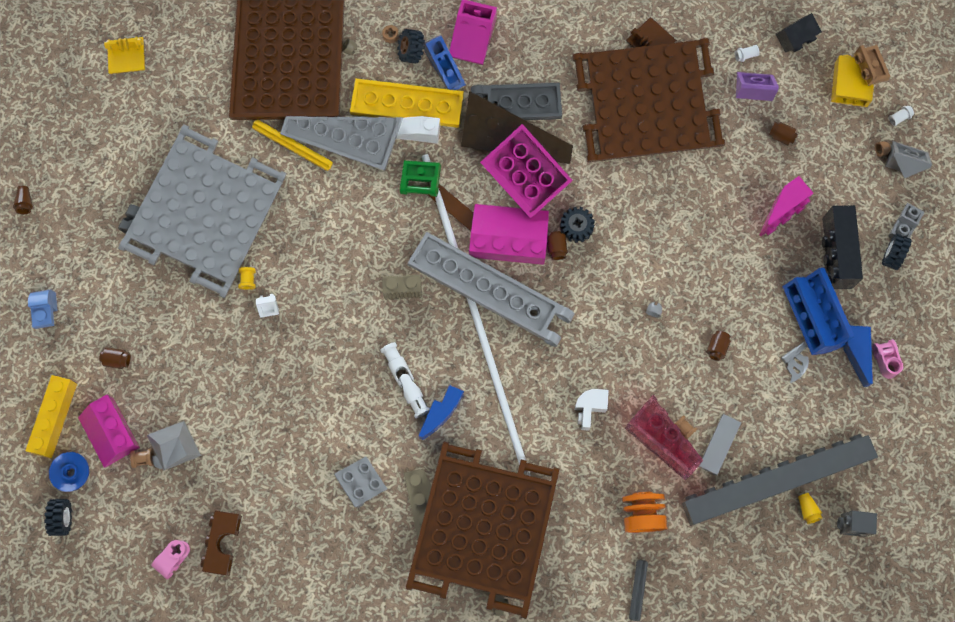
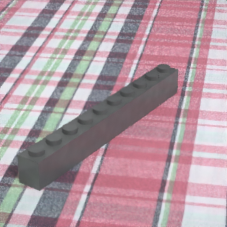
M861 434L850 437V442L845 444L842 440L831 444V449L826 450L825 447L814 450V455L808 457L807 454L795 457V462L789 463L786 460L778 463V468L771 470L770 467L759 470L760 474L754 477L751 473L740 477V482L734 483L731 480L723 483V488L721 489L709 488L704 490L705 494L699 497L697 494L687 496L682 506L689 524L692 526L878 458V455L869 435L862 437Z

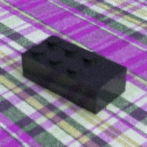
M832 206L822 218L824 231L822 247L825 248L826 252L823 262L827 266V275L834 289H853L863 279L856 206Z

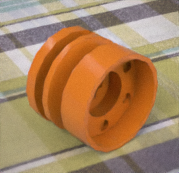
M638 492L622 497V503L632 504L631 506L623 507V511L632 512L633 516L624 518L625 532L639 533L667 530V517L657 514L658 510L665 509L666 506L665 504H656V502L664 501L665 495L653 492Z

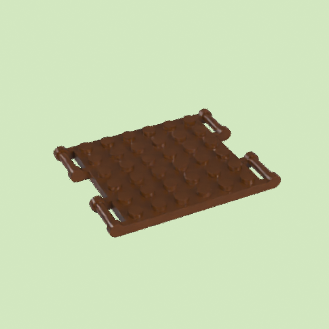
M709 38L572 55L578 80L576 85L577 91H591L596 124H585L582 126L586 136L588 156L586 157L588 163L725 146V139L722 138L719 119L721 115L720 109L706 111L701 77L714 75V68L711 67L708 48L710 45ZM701 47L704 70H699L696 48ZM582 61H587L590 83H585ZM712 117L715 141H710L707 118ZM594 131H597L599 155L595 154L592 134Z
M444 441L408 576L406 590L412 591V589L439 595L440 598L446 599L449 584L451 583L490 593L486 607L487 610L492 611V609L521 615L520 618L527 619L560 468H547L526 463V460L521 459L518 473L479 464L482 450L476 449L475 451L458 447ZM447 452L471 457L474 460L469 462L448 457ZM524 470L551 476V481L524 475ZM418 575L443 581V585L438 587L415 581V577ZM500 595L524 601L523 607L495 601V596Z

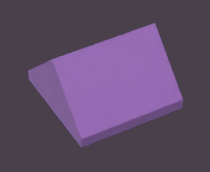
M737 72L736 98L773 101L779 89L774 75Z

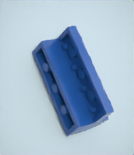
M818 268L807 277H795L782 286L811 355L835 351L845 346L847 341L855 337L825 268Z

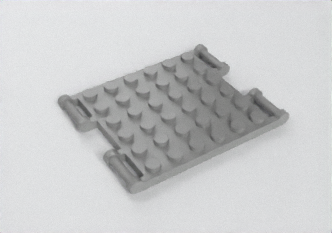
M184 124L118 249L126 250L146 259L152 265L156 264L161 253L195 269L189 282L200 284L225 298L287 173L274 170L258 162V159L252 157L247 169L213 154L218 145V140L205 137L189 129V126ZM188 136L209 146L206 151L184 139ZM254 168L276 178V183L253 173ZM132 239L155 251L151 254L129 243ZM203 272L224 282L225 285L223 287L200 277V274Z

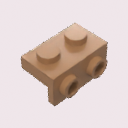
M864 45L859 46L854 58L855 62L860 66L862 78L866 80L867 85L870 86L889 80L891 76L878 46L874 45L867 48Z

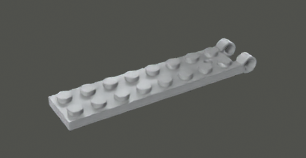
M428 232L425 233L408 261V266L536 335L553 347H557L561 340L560 335L547 329L554 315L567 323H570L575 315L569 308L558 304ZM531 310H536V311H537V315H536V316H532V315L530 314V311H531Z

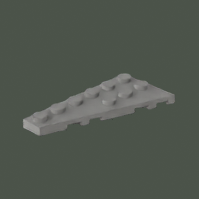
M286 116L280 134L385 171L403 118Z

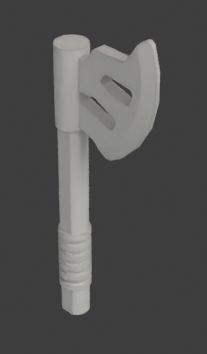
M806 341L781 357L782 361L785 364L787 363L786 369L792 375L790 383L798 380L808 368V356L800 354L808 347ZM793 358H796L797 360L802 362V365L796 363V361ZM793 367L800 371L799 374L794 371Z

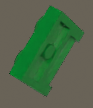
M404 160L400 194H428L431 197H437L441 164ZM408 182H431V187L408 186Z

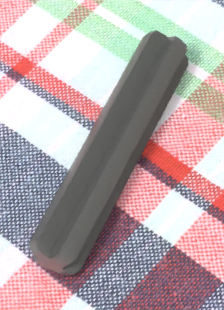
M637 560L629 614V619L632 621L641 620L648 562L645 560Z

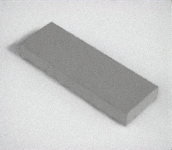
M725 414L721 416L698 466L699 468L715 476L718 475L741 422Z

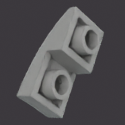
M907 203L888 237L892 238L898 233L910 238L914 229L918 226L924 211Z

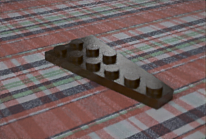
M469 91L461 147L493 151L523 124L556 162L570 164L573 145Z

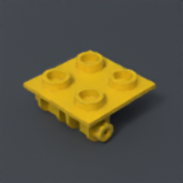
M143 37L119 38L118 40L108 39L107 42H104L105 49L108 51L109 74L145 70Z

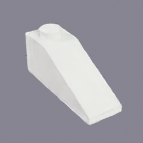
M425 116L403 118L396 139L438 144L440 118Z

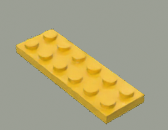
M355 78L350 115L373 118L425 116L440 118V126L459 128L464 91Z

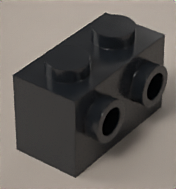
M811 13L777 32L775 35L785 53L791 50L794 53L803 48V43L809 44L817 39L816 36L822 33Z

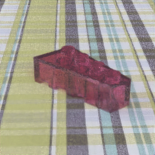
M653 394L630 420L625 429L686 480L703 462V459L688 439L684 438L679 427L672 422L667 411L657 402L658 399Z

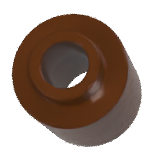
M776 121L769 133L772 139L787 146L789 143H794L798 134L795 133V128Z
M561 231L551 232L547 237L549 255L552 260H563L568 253L566 235L562 234Z
M716 331L712 335L706 351L709 358L716 361L725 358L731 343V336L728 333Z
M108 347L101 351L99 356L102 366L118 369L128 368L131 360V354L126 352V350Z

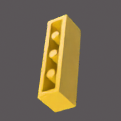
M51 375L25 451L52 459L77 383L70 379Z

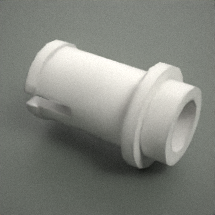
M757 45L744 49L738 48L735 51L736 60L744 62L745 59L759 56Z
M903 106L901 110L890 115L888 119L893 126H896L906 119H911L914 111L911 106Z

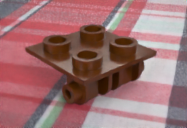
M651 17L638 29L634 28L630 33L632 35L626 39L633 48L669 44L677 41Z

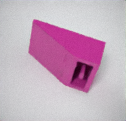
M468 0L461 1L449 50L452 58L480 65L484 64L497 19V7Z
M800 176L783 187L773 203L759 234L760 236L772 234L778 225L787 223L792 215L801 213L806 208L805 206L811 202L810 197L813 195V192Z

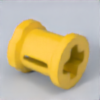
M252 267L239 268L241 275L238 288L243 290L255 289L254 274L256 269Z

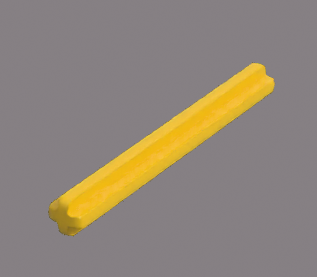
M260 120L253 122L252 128L255 131L326 171L331 169L333 162L292 138L281 135L279 131Z

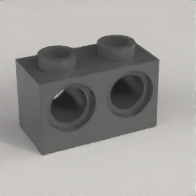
M852 510L841 514L837 521L840 534L859 537L875 535L877 533V513Z

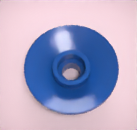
M75 452L60 454L53 460L49 468V479L52 485L64 492L78 490L86 483L89 476L87 460ZM71 469L74 470L73 476L68 475V472Z

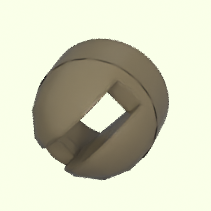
M347 39L343 44V52L352 55L355 53L354 50H357V44L351 39Z

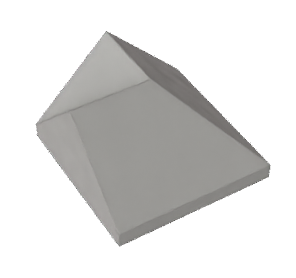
M893 141L885 167L901 171L905 179L931 168L932 162L928 152Z
M185 421L147 435L163 470L201 456Z

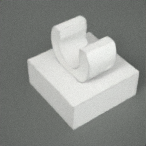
M270 294L269 297H263L262 295L256 299L260 318L279 314L277 301L273 294Z

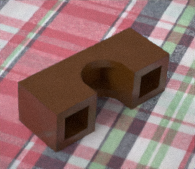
M216 510L214 515H211L209 521L211 531L205 540V547H207L206 555H203L201 559L202 572L230 576L234 556L224 554L221 551L220 543L227 535L238 536L242 519L241 515Z

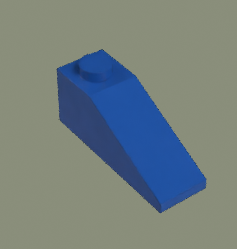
M436 36L423 44L425 46L424 51L448 90H458L466 84L442 36Z
M850 326L855 337L845 343L846 345L843 346V350L862 386L868 387L873 384L871 327Z

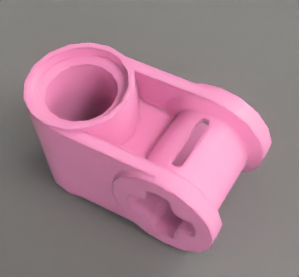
M892 339L888 343H875L872 345L874 357L877 360L881 374L888 379L897 376L903 370V363L896 342ZM888 365H892L895 369V372L891 371L888 368Z
M180 540L171 541L163 552L156 557L151 566L165 579H169L173 575L172 572L179 568V565L190 553L188 543ZM176 546H181L179 548L181 553H176Z

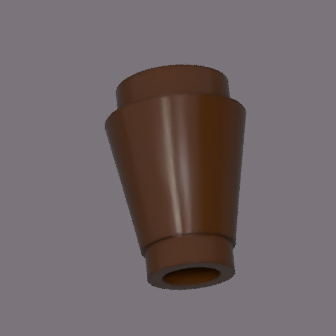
M27 186L17 187L13 204L17 214L26 215L33 209L29 187Z

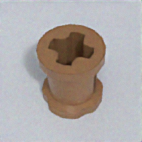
M683 415L672 428L676 429L686 441L697 428L693 427Z
M150 448L147 451L141 452L131 451L130 462L132 468L141 465L154 466L152 462V456H154L153 449Z

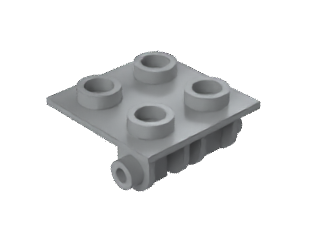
M367 457L334 474L355 508L361 507L366 501L387 490V487Z

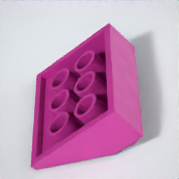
M523 124L480 162L530 218L573 181Z
M475 204L469 255L478 259L544 265L549 211L540 210L530 218L522 208Z

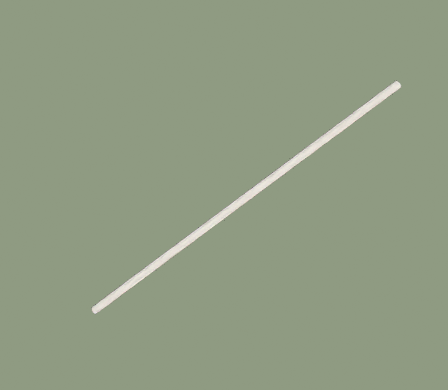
M428 154L422 156L423 162H431ZM439 191L435 199L449 244L458 248ZM466 298L520 465L521 459L526 460L480 314L476 303ZM524 470V475L531 476L530 471Z

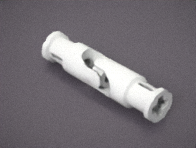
M395 342L390 343L380 351L385 354L389 362L388 367L400 387L403 386L404 398L411 405L415 413L414 417L419 418L427 414L430 408L426 406L420 388L412 382L414 377L403 356H400L396 349L397 344ZM402 369L409 373L403 374L399 379L396 375Z

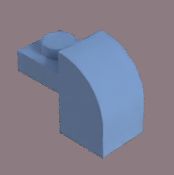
M44 290L30 293L28 307L31 308L32 327L38 329L54 326L53 312L58 311L56 292Z

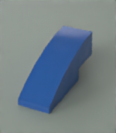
M449 385L442 403L434 400L419 433V439L424 440L432 435L451 417L464 396L463 390Z

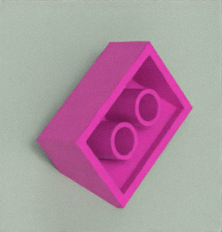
M106 394L90 403L78 417L104 468L129 455L131 451L140 448L118 405L110 395Z

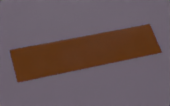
M439 184L438 188L446 211L471 231L474 212ZM428 195L430 198H432V199L436 202L435 197H431L430 195Z

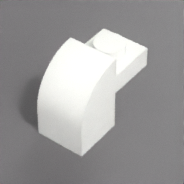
M591 389L584 392L578 398L574 410L582 411V413L578 414V424L581 425V430L590 429L591 411L606 413L609 390Z

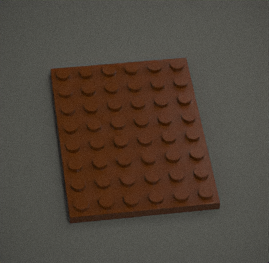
M237 0L229 108L230 120H285L286 116L340 117L345 0Z

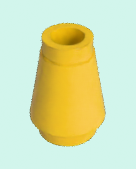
M809 493L798 496L803 520H806L807 524L823 519L822 511Z

